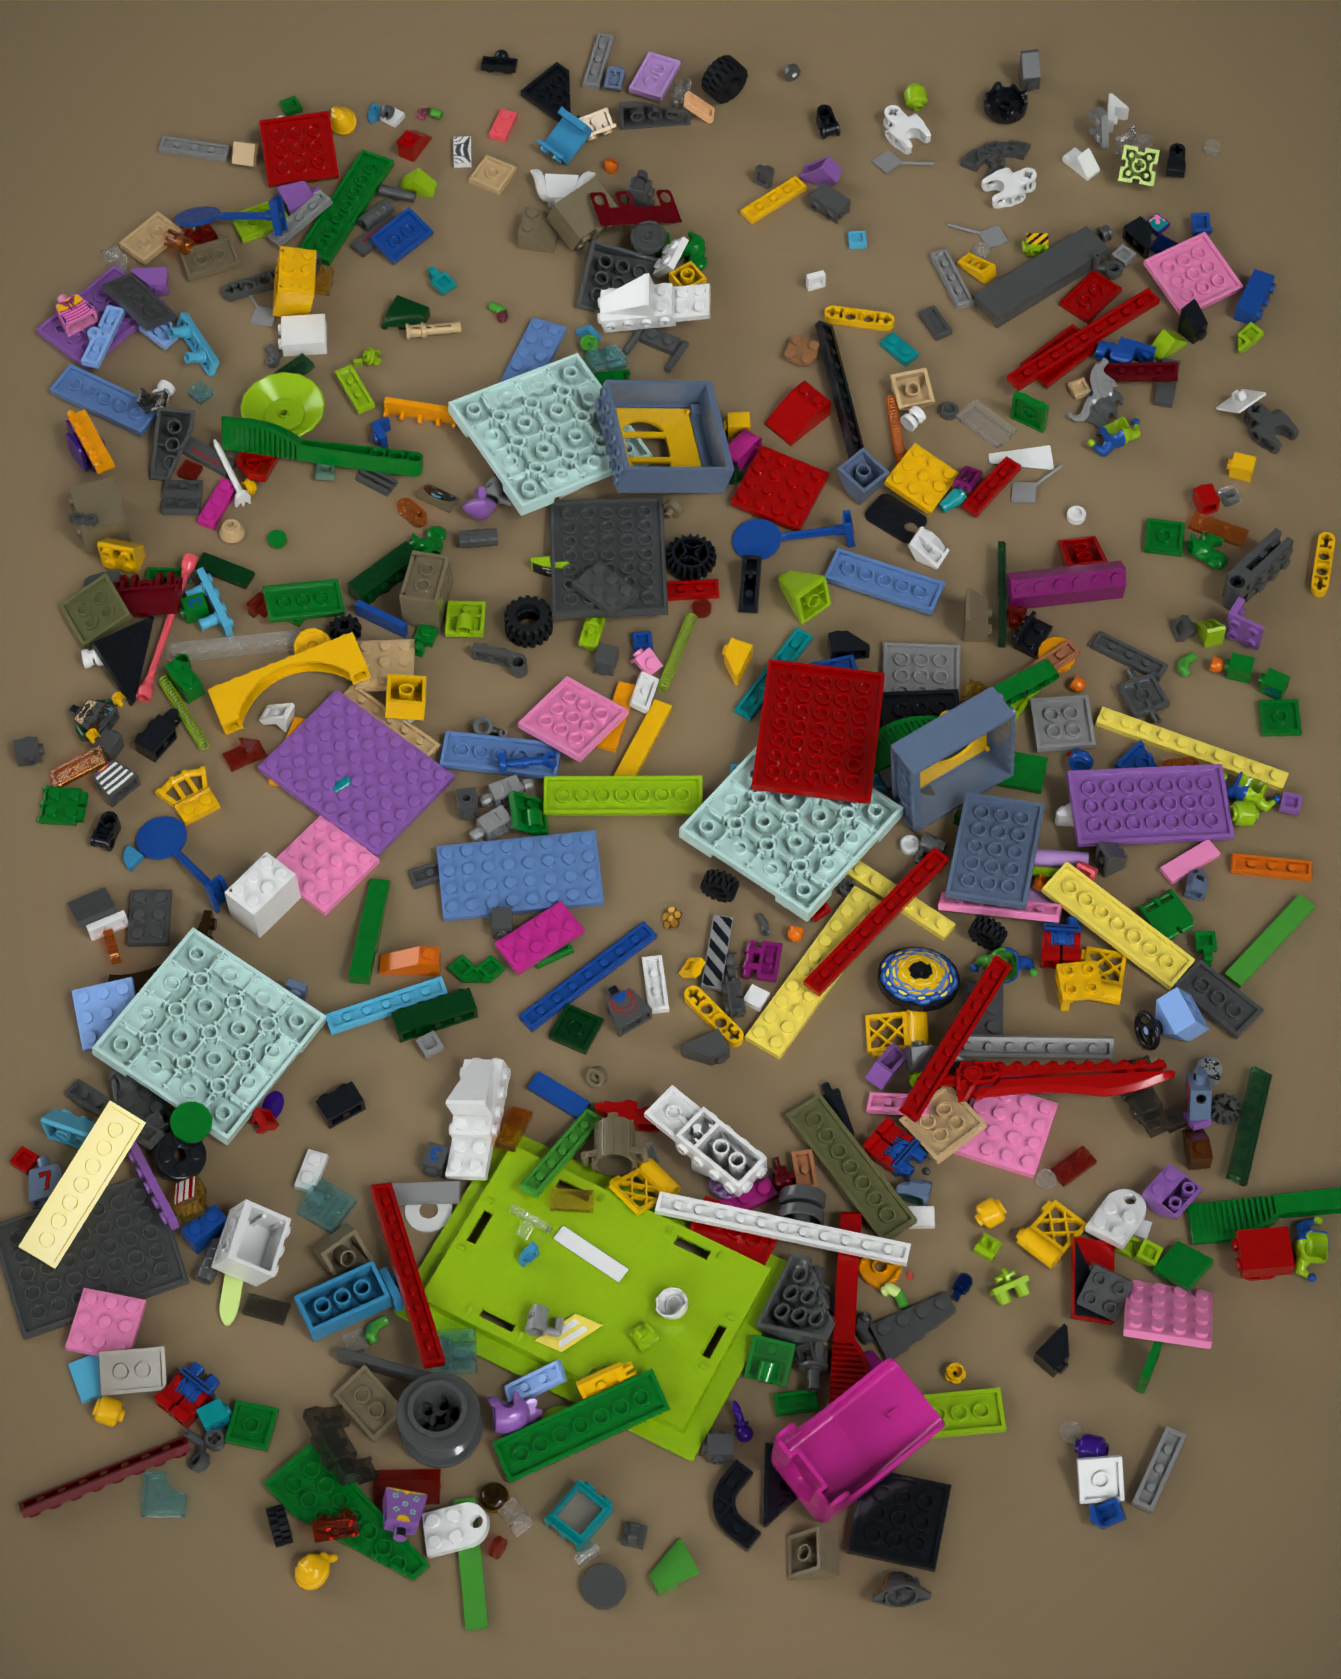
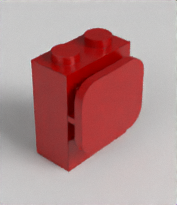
M1288 1226L1236 1231L1235 1237L1231 1240L1232 1250L1236 1251L1237 1254L1235 1268L1236 1271H1240L1241 1278L1248 1281L1269 1280L1279 1275H1291L1293 1273L1295 1263Z

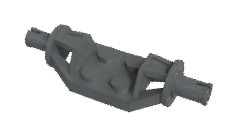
M108 1065L112 1071L108 1077V1082L112 1085L114 1101L162 1130L164 1134L172 1131L170 1127L172 1112L165 1101L127 1075L125 1077Z
M814 1265L812 1266L813 1271L816 1272L819 1278L821 1292L825 1295L829 1305L831 1287L823 1283L824 1268ZM823 1342L793 1343L797 1345L794 1359L799 1365L798 1369L800 1372L807 1374L806 1391H820V1374H824L829 1370L827 1364L828 1349L823 1345ZM805 1356H812L813 1361H807Z

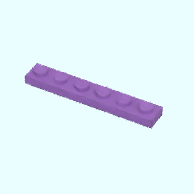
M134 1141L129 1149L130 1151L127 1153L132 1164L137 1163L138 1166L135 1167L140 1179H145L146 1182H143L147 1193L153 1194L154 1197L151 1200L156 1210L161 1209L162 1212L159 1215L164 1225L169 1224L171 1230H175L180 1227L176 1216L137 1142Z

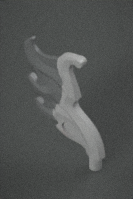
M1106 358L1096 363L1092 369L1090 385L1093 395L1087 398L1082 412L1079 415H1074L1071 412L1068 413V418L1072 421L1092 423L1099 429V427L1109 424V415L1113 414L1114 418H1117L1118 410L1115 402L1119 401L1120 405H1123L1124 399L1121 393L1114 390L1118 387L1117 383L1104 372V367L1109 363ZM1100 430L1096 433V436H1102Z

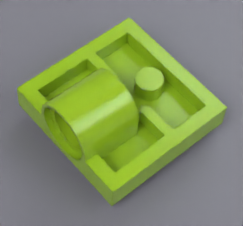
M448 601L445 637L484 638L486 601Z

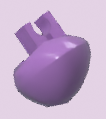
M477 487L474 490L475 499H469L462 508L470 517L481 521L491 516L497 506L492 499L486 498L485 487Z

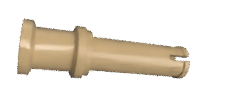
M460 321L426 324L424 322L416 325L405 324L407 340L415 337L425 339L428 335L461 333Z

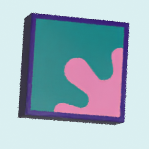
M1157 213L1148 220L1152 226V233L1157 237L1170 227V222Z

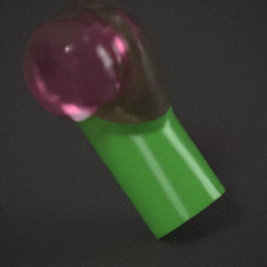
M432 107L419 108L416 115L418 119L423 121L426 119V115L441 120L443 111Z
M493 301L490 302L488 309L496 313L498 322H506L508 319L507 308Z

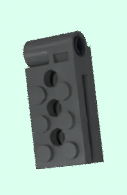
M1275 528L1227 573L1222 594L1224 597V607L1230 611L1238 597L1248 602L1257 592H1262L1269 581H1273L1281 569L1285 570L1290 564L1289 559L1293 552L1294 540L1287 537L1281 542L1282 532Z

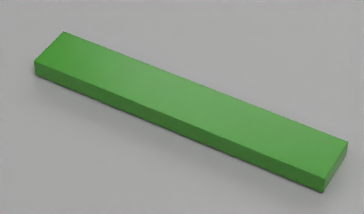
M1299 894L1227 970L1224 977L1240 989L1310 915L1316 905Z
M586 1108L520 1183L519 1190L537 1199L594 1134L595 1122L604 1117Z
M476 1497L454 1499V1505L466 1502L476 1504ZM478 1518L473 1522L474 1528L479 1527ZM479 1544L476 1547L458 1551L466 1631L489 1629L481 1546Z

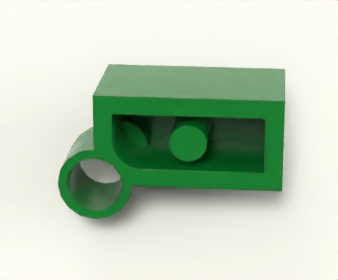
M178 654L173 661L164 665L168 678L188 704L204 695L202 682L191 669L190 659L187 654Z

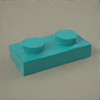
M894 332L880 341V347L905 367L919 357V352Z

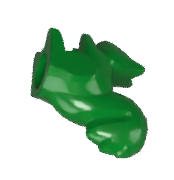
M689 231L688 236L690 239L678 263L684 257L689 258L687 262L692 261L700 271H703L708 263L707 258L704 257L706 252L705 241L701 236Z
M432 526L427 530L426 538L420 539L415 533H412L409 544L417 551L441 555L443 548L442 540L446 539L447 532L441 526Z
M1202 532L1199 540L1196 539L1195 534H1191L1190 541H1187L1188 556H1193L1207 562L1213 569H1222L1227 564L1226 555L1219 550H1214V547H1221V543L1225 540L1212 532H1209L1207 535Z

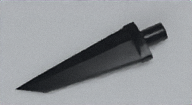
M829 1082L822 1084L821 1087L825 1093L822 1096L854 1136L855 1133L839 1088L832 1090Z

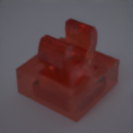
M259 592L246 603L248 614L253 618L258 614L263 618L267 616L264 596Z
M1008 604L1006 619L1010 620V628L1017 629L1018 623H1022L1027 616V608Z

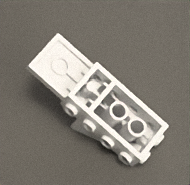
M646 273L620 288L601 290V296L598 298V307L600 309V313L597 314L598 324H601L604 332L608 333L676 326V322L710 319L711 286L709 283L673 287L672 283L654 285L650 273Z
M481 1058L464 1059L463 1067L460 1068L461 1079L446 1100L445 1104L453 1114L452 1123L449 1124V1135L452 1137L445 1173L447 1180H487L493 1146H497L507 1089L511 1077L510 1068L500 1058H492L491 1060Z
M673 1085L644 1113V1117L675 1142L679 1153L691 1158V1169L694 1172L710 1177L714 1181L718 1180L730 1194L734 1193L737 1197H740L743 1193H748L753 1187V1182L757 1178L761 1179L767 1172V1157L761 1151L754 1148L729 1125L718 1119L713 1112H710L704 1106L700 1108Z

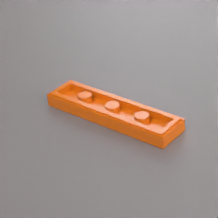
M1232 853L1230 874L1311 882L1313 861Z

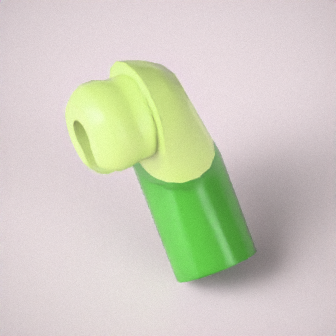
M891 1282L885 1283V1286L881 1287L880 1291L883 1296L888 1297L891 1295L895 1297L900 1310L909 1307L902 1288Z

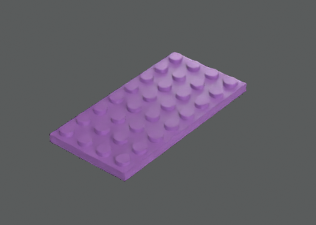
M1222 764L1072 770L1066 772L1077 847L1097 846V843L1101 841L1112 842L1117 845L1233 840L1235 837Z

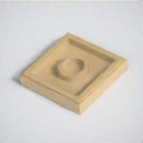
M486 154L469 177V183L500 195L517 172V167Z

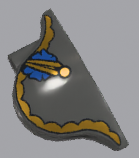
M897 1571L889 1573L884 1578L881 1588L873 1594L872 1602L895 1608L907 1607L931 1599V1592L920 1585L918 1577Z

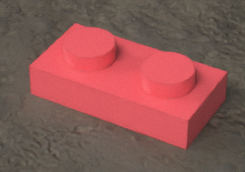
M500 109L490 130L489 139L506 143L518 118L517 112Z

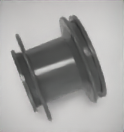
M445 1372L425 1374L411 1382L398 1400L396 1419L400 1429L401 1440L407 1452L419 1463L432 1468L453 1467L464 1462L477 1448L483 1432L480 1404L474 1389L461 1377ZM441 1406H448L446 1410L439 1409ZM428 1410L433 1412L430 1416H426L424 1413ZM459 1415L456 1420L451 1419L452 1416ZM427 1425L429 1426V1429L427 1430L422 1426Z

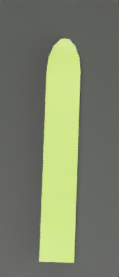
M228 1274L224 1276L219 1310L221 1320L225 1326H230L236 1318L243 1287L242 1280Z

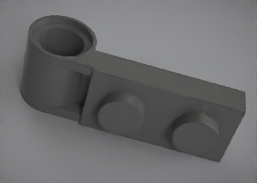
M474 643L472 648L473 660L510 667V673L515 678H523L527 675V659L523 654L511 652L506 648H496L487 644Z

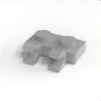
M1097 107L1096 111L1088 109V117L1094 119L1096 126L1092 127L1089 125V134L1094 135L1096 143L1098 142L1102 148L1109 147L1108 114L1103 107Z

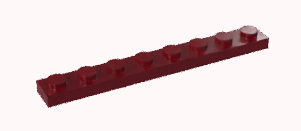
M184 1436L18 1502L23 1519L35 1517L41 1511L49 1508L55 1509L66 1501L77 1500L91 1491L97 1492L103 1489L104 1486L111 1483H119L130 1475H139L146 1469L153 1466H161L172 1458H181L191 1451L188 1440Z

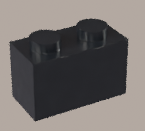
M352 1081L348 1084L340 1085L329 1094H323L315 1101L317 1110L329 1129L366 1110L364 1100Z

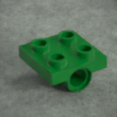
M516 791L510 792L508 796L513 829L539 836L548 835L547 815L543 814L544 799Z
M754 1334L744 1377L787 1387L797 1345Z

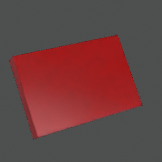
M1092 270L1060 301L1059 306L1089 324L1122 292V287L1097 271Z

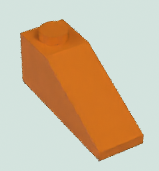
M418 946L381 954L379 974L440 976L442 960L440 947Z

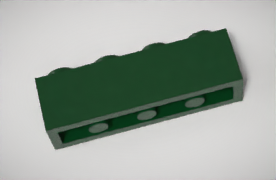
M407 541L403 542L348 582L349 594L356 601L361 600L367 604L374 603L379 596L389 592L394 585L405 579L412 550H417Z
M470 988L457 989L451 994L439 995L426 1002L420 1001L407 1008H399L392 1012L391 1016L401 1043L423 1036L433 1030L438 1031L478 1018V1012Z

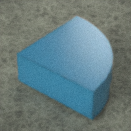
M375 102L371 104L368 111V121L371 125L381 119V108Z
M590 324L577 328L575 332L581 338L587 334L594 335L598 341L601 338V335Z
M130 845L126 847L123 855L127 869L132 872L144 859L143 854Z
M534 1241L523 1250L518 1258V1263L522 1267H525L539 1256L538 1246Z

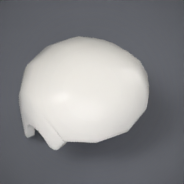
M669 1287L656 1297L655 1309L665 1319H679L685 1315L688 1309V1297L680 1288Z

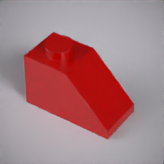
M406 130L397 141L399 157L414 162L432 137L417 130Z

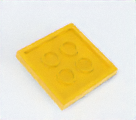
M914 443L884 481L883 485L930 516L938 506V503L942 501L952 488L954 480L960 473Z

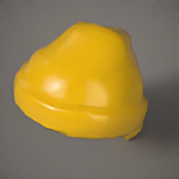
M334 106L331 108L330 120L332 130L342 136L351 134L357 126L354 112L347 107Z
M326 1552L307 1554L295 1567L294 1576L296 1583L305 1590L312 1591L318 1589L326 1582L329 1576L330 1563L336 1562L339 1556Z

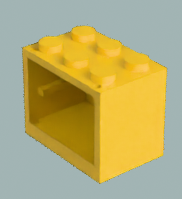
M280 246L275 269L272 316L310 315L315 293L316 250Z

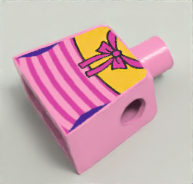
M61 294L57 298L59 302L55 306L57 315L68 337L98 322L96 310L80 295L75 294L68 297L66 294Z

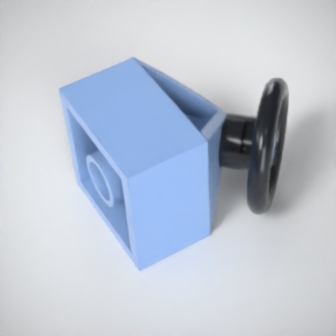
M1179 987L1156 1000L1155 1018L1150 1012L1142 1010L1137 1013L1134 1020L1137 1039L1149 1051L1158 1048L1160 1035L1190 1042L1210 1029L1192 995ZM1146 1017L1149 1023L1144 1024L1141 1018ZM1141 1030L1143 1031L1144 1035L1146 1036V1040L1144 1039Z

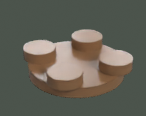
M794 335L791 342L787 345L785 357L794 365H810L817 359L819 342L802 338L800 335Z

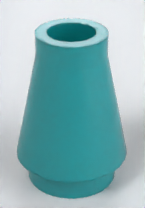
M959 487L957 489L953 488L938 503V506L945 513L962 505L967 497Z

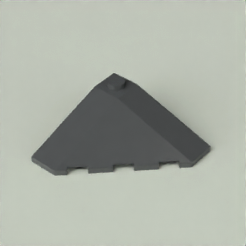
M592 239L586 252L576 307L594 312L599 309L598 298L601 296V290L620 288L646 273H650L652 280L657 278L653 275V272L656 269L654 265L658 259Z
M791 1254L756 1324V1327L765 1337L789 1343L827 1342L836 1323L833 1316L829 1313L828 1309L830 1307L825 1295L821 1292V1284L816 1272L813 1271V1263L809 1256Z

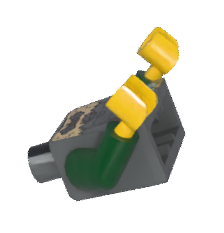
M116 692L109 699H89L82 707L75 704L71 706L69 715L74 717L75 731L81 741L94 744L97 738L101 737L100 734L105 728L111 730L120 718L116 706L122 707L123 703L121 701L126 699L121 692Z

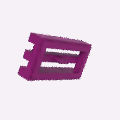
M965 466L954 480L953 486L961 485L960 489L967 487V491L971 492L982 478L983 472ZM968 471L971 472L970 474H968L967 478L963 481L962 479L965 477V475L968 473Z

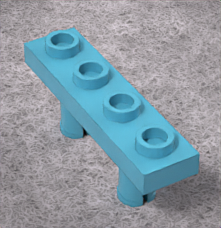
M188 312L181 313L176 327H169V338H184L192 351L185 353V362L187 364L200 363L208 376H214L220 363L219 359Z
M203 567L197 569L196 572L200 585L184 590L186 597L203 592V595L207 597L214 611L213 614L198 619L202 631L219 625L226 638L232 636V627H235L231 616L227 617L226 615L228 611L225 603L219 601L221 597L217 587L213 588L212 586L214 582L210 573L206 574Z

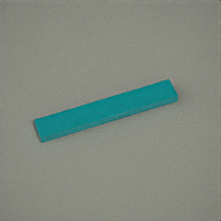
M797 627L773 659L796 662L813 640V635ZM768 666L734 709V713L750 722L763 705Z

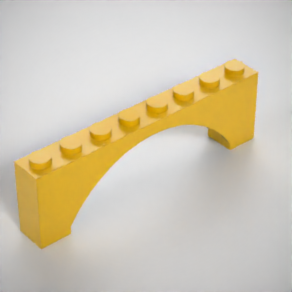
M353 632L343 634L331 641H325L318 646L305 649L303 652L290 655L285 659L270 663L265 667L252 670L247 674L234 677L227 682L207 689L225 735L243 729L246 714L256 698L270 685L287 676L302 672H326L344 677L352 681L353 685L371 678Z

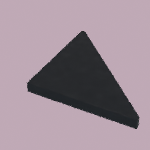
M153 616L96 640L91 644L130 706H133L136 701V694L154 621Z
M765 1443L763 1527H768L798 1499L771 1462L774 1443Z

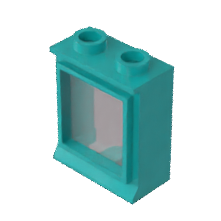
M578 1479V1482L551 1513L544 1518L545 1526L547 1528H550V1526L554 1527L563 1540L568 1539L575 1544V1550L578 1553L613 1515L612 1501L605 1495L600 1496L595 1492L596 1489L589 1482L586 1481L584 1483L580 1479Z

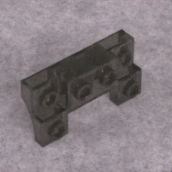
M1149 1055L1135 1060H1128L1130 1064H1134L1140 1059L1147 1060L1148 1064H1152L1149 1060ZM1153 1087L1120 1095L1122 1101L1128 1103L1132 1118L1137 1119L1139 1124L1144 1126L1150 1138L1166 1131L1172 1133L1188 1125V1121L1184 1119L1178 1105L1163 1110L1164 1106Z
M316 1405L304 1410L303 1419L312 1433L310 1438L311 1445L320 1455L322 1465L327 1468L330 1474L334 1473L341 1487L356 1481L361 1485L379 1478L380 1472L376 1471L371 1463V1456L356 1459L357 1452L343 1429L349 1427L351 1421L345 1417L342 1405L327 1408Z

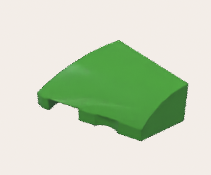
M681 1538L674 1543L649 1574L658 1596L679 1587L680 1583L699 1575V1571Z

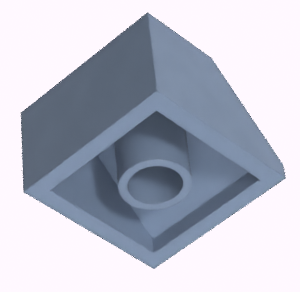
M861 448L837 468L846 492L859 504H862L880 489L890 473L864 448Z

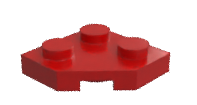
M241 451L236 458V465L248 479L258 482H266L278 462L277 456L257 455L256 453L251 454Z

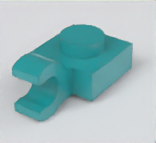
M434 266L427 269L430 273L428 278L431 280V285L442 296L457 287L456 282L446 272L440 274Z

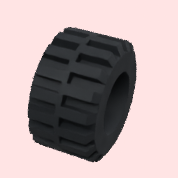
M731 55L720 56L705 71L701 80V87L717 103H727L733 100L744 88L748 78V71Z
M526 595L525 598L520 596L518 600H512L511 605L508 604L506 611H504L507 637H509L512 643L515 642L517 646L523 645V648L528 646L534 648L537 644L539 646L542 645L543 641H547L549 636L552 635L553 619L549 604H545V600L542 598L538 600L537 596L532 598L530 595ZM525 619L537 620L535 623L529 625L520 623L522 620Z

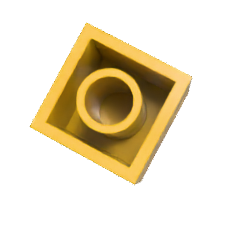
M692 261L669 272V283H672L673 287L707 284V278Z

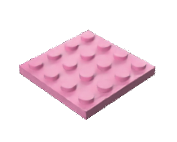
M1205 232L1153 255L1143 262V265L1179 316L1181 309L1193 299L1198 302L1202 310L1242 291L1244 288Z
M566 676L518 722V728L581 762L628 716V710Z
M321 815L276 858L296 874L301 898L324 916L339 904L380 863L378 857Z
M1030 1094L988 1097L982 1100H974L972 1097L969 1105L986 1122L987 1128L953 1154L1034 1179L1058 1103Z
M1131 1280L1134 1284L1125 1299L1123 1336L1211 1349L1213 1292L1203 1289H1191L1188 1292L1179 1286Z

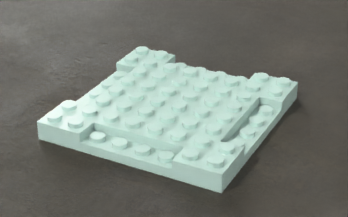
M578 353L448 403V413L465 437H470L503 484V491L521 516L553 504L556 497L613 475L612 470L609 469V455H606L605 451L606 442L602 438V425H599V412L595 408V402L600 396L602 385ZM630 424L623 429V431H635ZM624 438L629 457H652V453L641 438ZM631 463L633 466H648V465H651V464H635V463Z
M756 746L679 828V837L711 858L714 855L773 894L776 902L808 922L830 898L832 890L876 841L880 842L901 819L904 807L872 788L870 804L751 790Z
M192 928L92 1047V1055L123 1076H130L176 1108L185 1102L203 1104L212 1115V1129L209 1134L228 1146L252 1116L253 1110L297 1055L304 1051L324 1026L326 1015L195 928Z

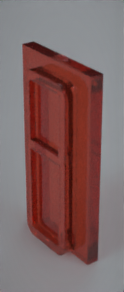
M441 1469L374 1470V1505H382V1498L386 1487L428 1494L425 1505L440 1504Z

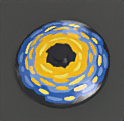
M912 946L897 949L885 956L879 965L877 982L882 994L893 1004L911 1011L928 1012L941 1009L952 1002L958 992L960 977L954 963L945 955L929 948Z

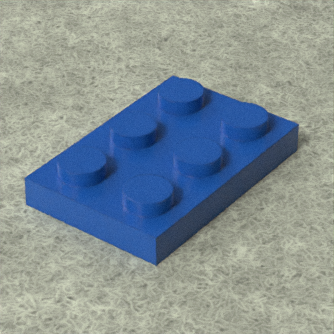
M408 207L374 233L369 241L395 265L430 238L434 231Z

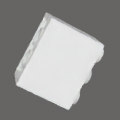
M268 852L262 855L224 892L230 916L259 939L301 899L296 874Z
M245 1199L229 1210L211 1268L256 1287L275 1277L279 1269V1265H277L278 1260L285 1250V1246H283L284 1241L291 1231L289 1226L291 1218Z

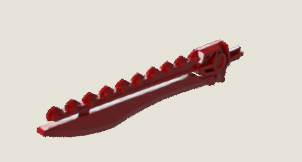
M1159 1058L1152 1064H1148L1147 1060L1140 1059L1134 1064H1130L1125 1059H1122L1117 1064H1112L1107 1059L1099 1064H1094L1093 1061L1087 1059L1080 1065H1077L1072 1060H1068L1063 1065H1059L1054 1060L1045 1065H1041L1040 1062L1035 1060L1028 1065H1023L1022 1062L1016 1060L1009 1066H1006L1001 1061H961L958 1069H956V1074H946L939 1087L956 1086L957 1102L959 1103L968 1101L970 1097H973L974 1100H982L988 1097L1030 1093H1070L1107 1097L1132 1093L1160 1084L1171 1078L1173 1079L1175 1071L1163 1070L1167 1068V1064L1164 1062L1165 1060Z

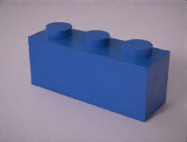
M1254 269L1236 306L1233 320L1245 324L1250 322L1255 324L1257 320H1261L1264 312L1262 309L1267 307L1270 300L1268 296L1274 293L1276 287L1274 283L1275 275Z

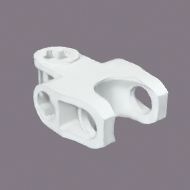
M890 105L885 108V118L883 120V125L887 128L885 136L896 149L908 155L912 153L913 147L909 139L916 138L926 144L931 141L929 129L917 114L914 113L908 117L896 105Z
M1003 168L985 177L982 180L981 187L986 192L992 190L1000 191V193L992 197L993 208L1011 207L1023 202L1026 198V193H1031L1036 189L1035 180L1037 173L1032 168H1024L1016 172H1012L1010 168Z

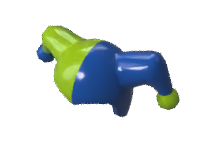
M1124 416L1108 425L1101 426L1099 430L1104 439L1102 445H1097L1094 439H1089L1087 445L1092 447L1100 456L1105 457L1115 448L1123 447L1129 441L1140 437V420L1137 418L1132 420L1133 429Z
M1243 772L1239 773L1234 785L1227 786L1226 784L1229 799L1252 801L1256 808L1263 812H1268L1276 803L1281 801L1278 795H1274L1272 800L1266 801L1264 794L1269 783L1254 780ZM1224 773L1225 784H1226V780H1227L1228 776H1227L1226 773Z
M1320 1216L1298 1222L1296 1226L1297 1236L1293 1242V1250L1296 1255L1294 1271L1297 1275L1307 1278L1309 1282L1316 1281L1317 1277L1315 1273H1309L1306 1270L1309 1264L1326 1263L1329 1255L1327 1232L1310 1229L1313 1225H1321L1323 1223V1219Z

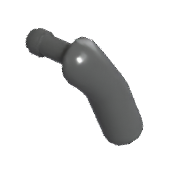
M758 914L756 919L761 925V934L768 936L771 934L768 922L763 914Z

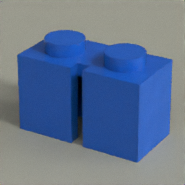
M213 1204L204 1213L200 1214L201 1219L199 1221L195 1218L181 1229L184 1240L196 1254L204 1250L211 1239H218L222 1235L227 1217L216 1204Z

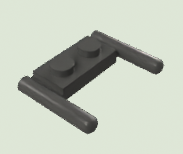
M656 328L638 329L623 349V354L629 355L639 340L644 345L672 356L665 367V371L670 373L689 343Z

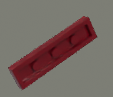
M1179 362L1108 363L1104 367V372L1114 379L1115 382L1178 381Z

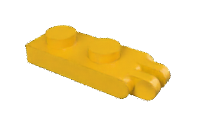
M617 1362L576 1381L583 1400L636 1376L637 1372L633 1368L632 1362L624 1364Z

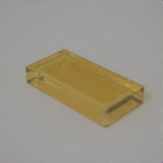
M552 1188L550 1209L551 1211L593 1213L595 1190Z

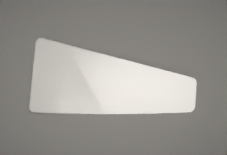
M1050 445L996 452L988 455L991 464H999L1007 456L1022 465L1021 467L1054 469Z

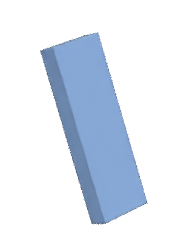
M556 1360L504 1385L508 1402L513 1399L514 1390L518 1392L522 1399L527 1400L566 1382L567 1377L561 1360Z

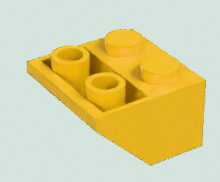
M109 537L97 543L104 567L123 570L127 573L140 572L146 557L143 544Z

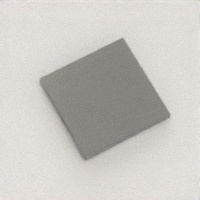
M883 642L882 673H885L883 692L958 689L960 704L961 645Z

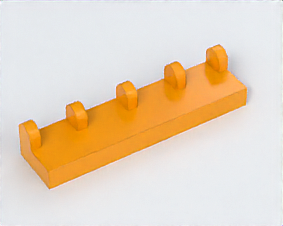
M385 397L383 418L391 414L400 416V421H404L405 417L418 418L417 423L422 424L424 419L436 421V426H440L441 422L451 423L453 429L457 427V424L448 413V406Z
M84 409L77 413L74 410H69L67 412L69 422L97 474L115 468L114 462L86 410Z

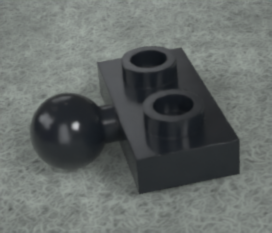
M500 49L495 53V57L483 56L481 71L489 73L503 72L505 74L515 73L518 59L509 58L507 51Z

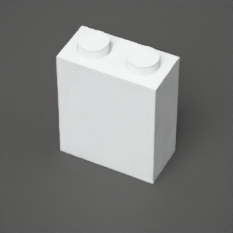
M325 314L281 316V324H278V333L281 335V338H278L279 349H282L284 357L327 354Z

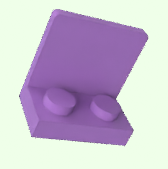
M1238 597L1228 613L1225 624V636L1244 644L1247 648L1258 651L1265 627L1243 617L1246 608H1244L1245 599Z

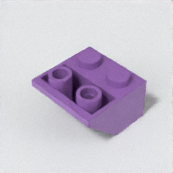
M1169 1163L1143 1191L1142 1198L1145 1200L1146 1207L1156 1215L1177 1219L1203 1191V1188Z

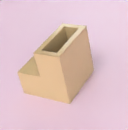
M242 140L234 141L232 164L256 166L261 143Z

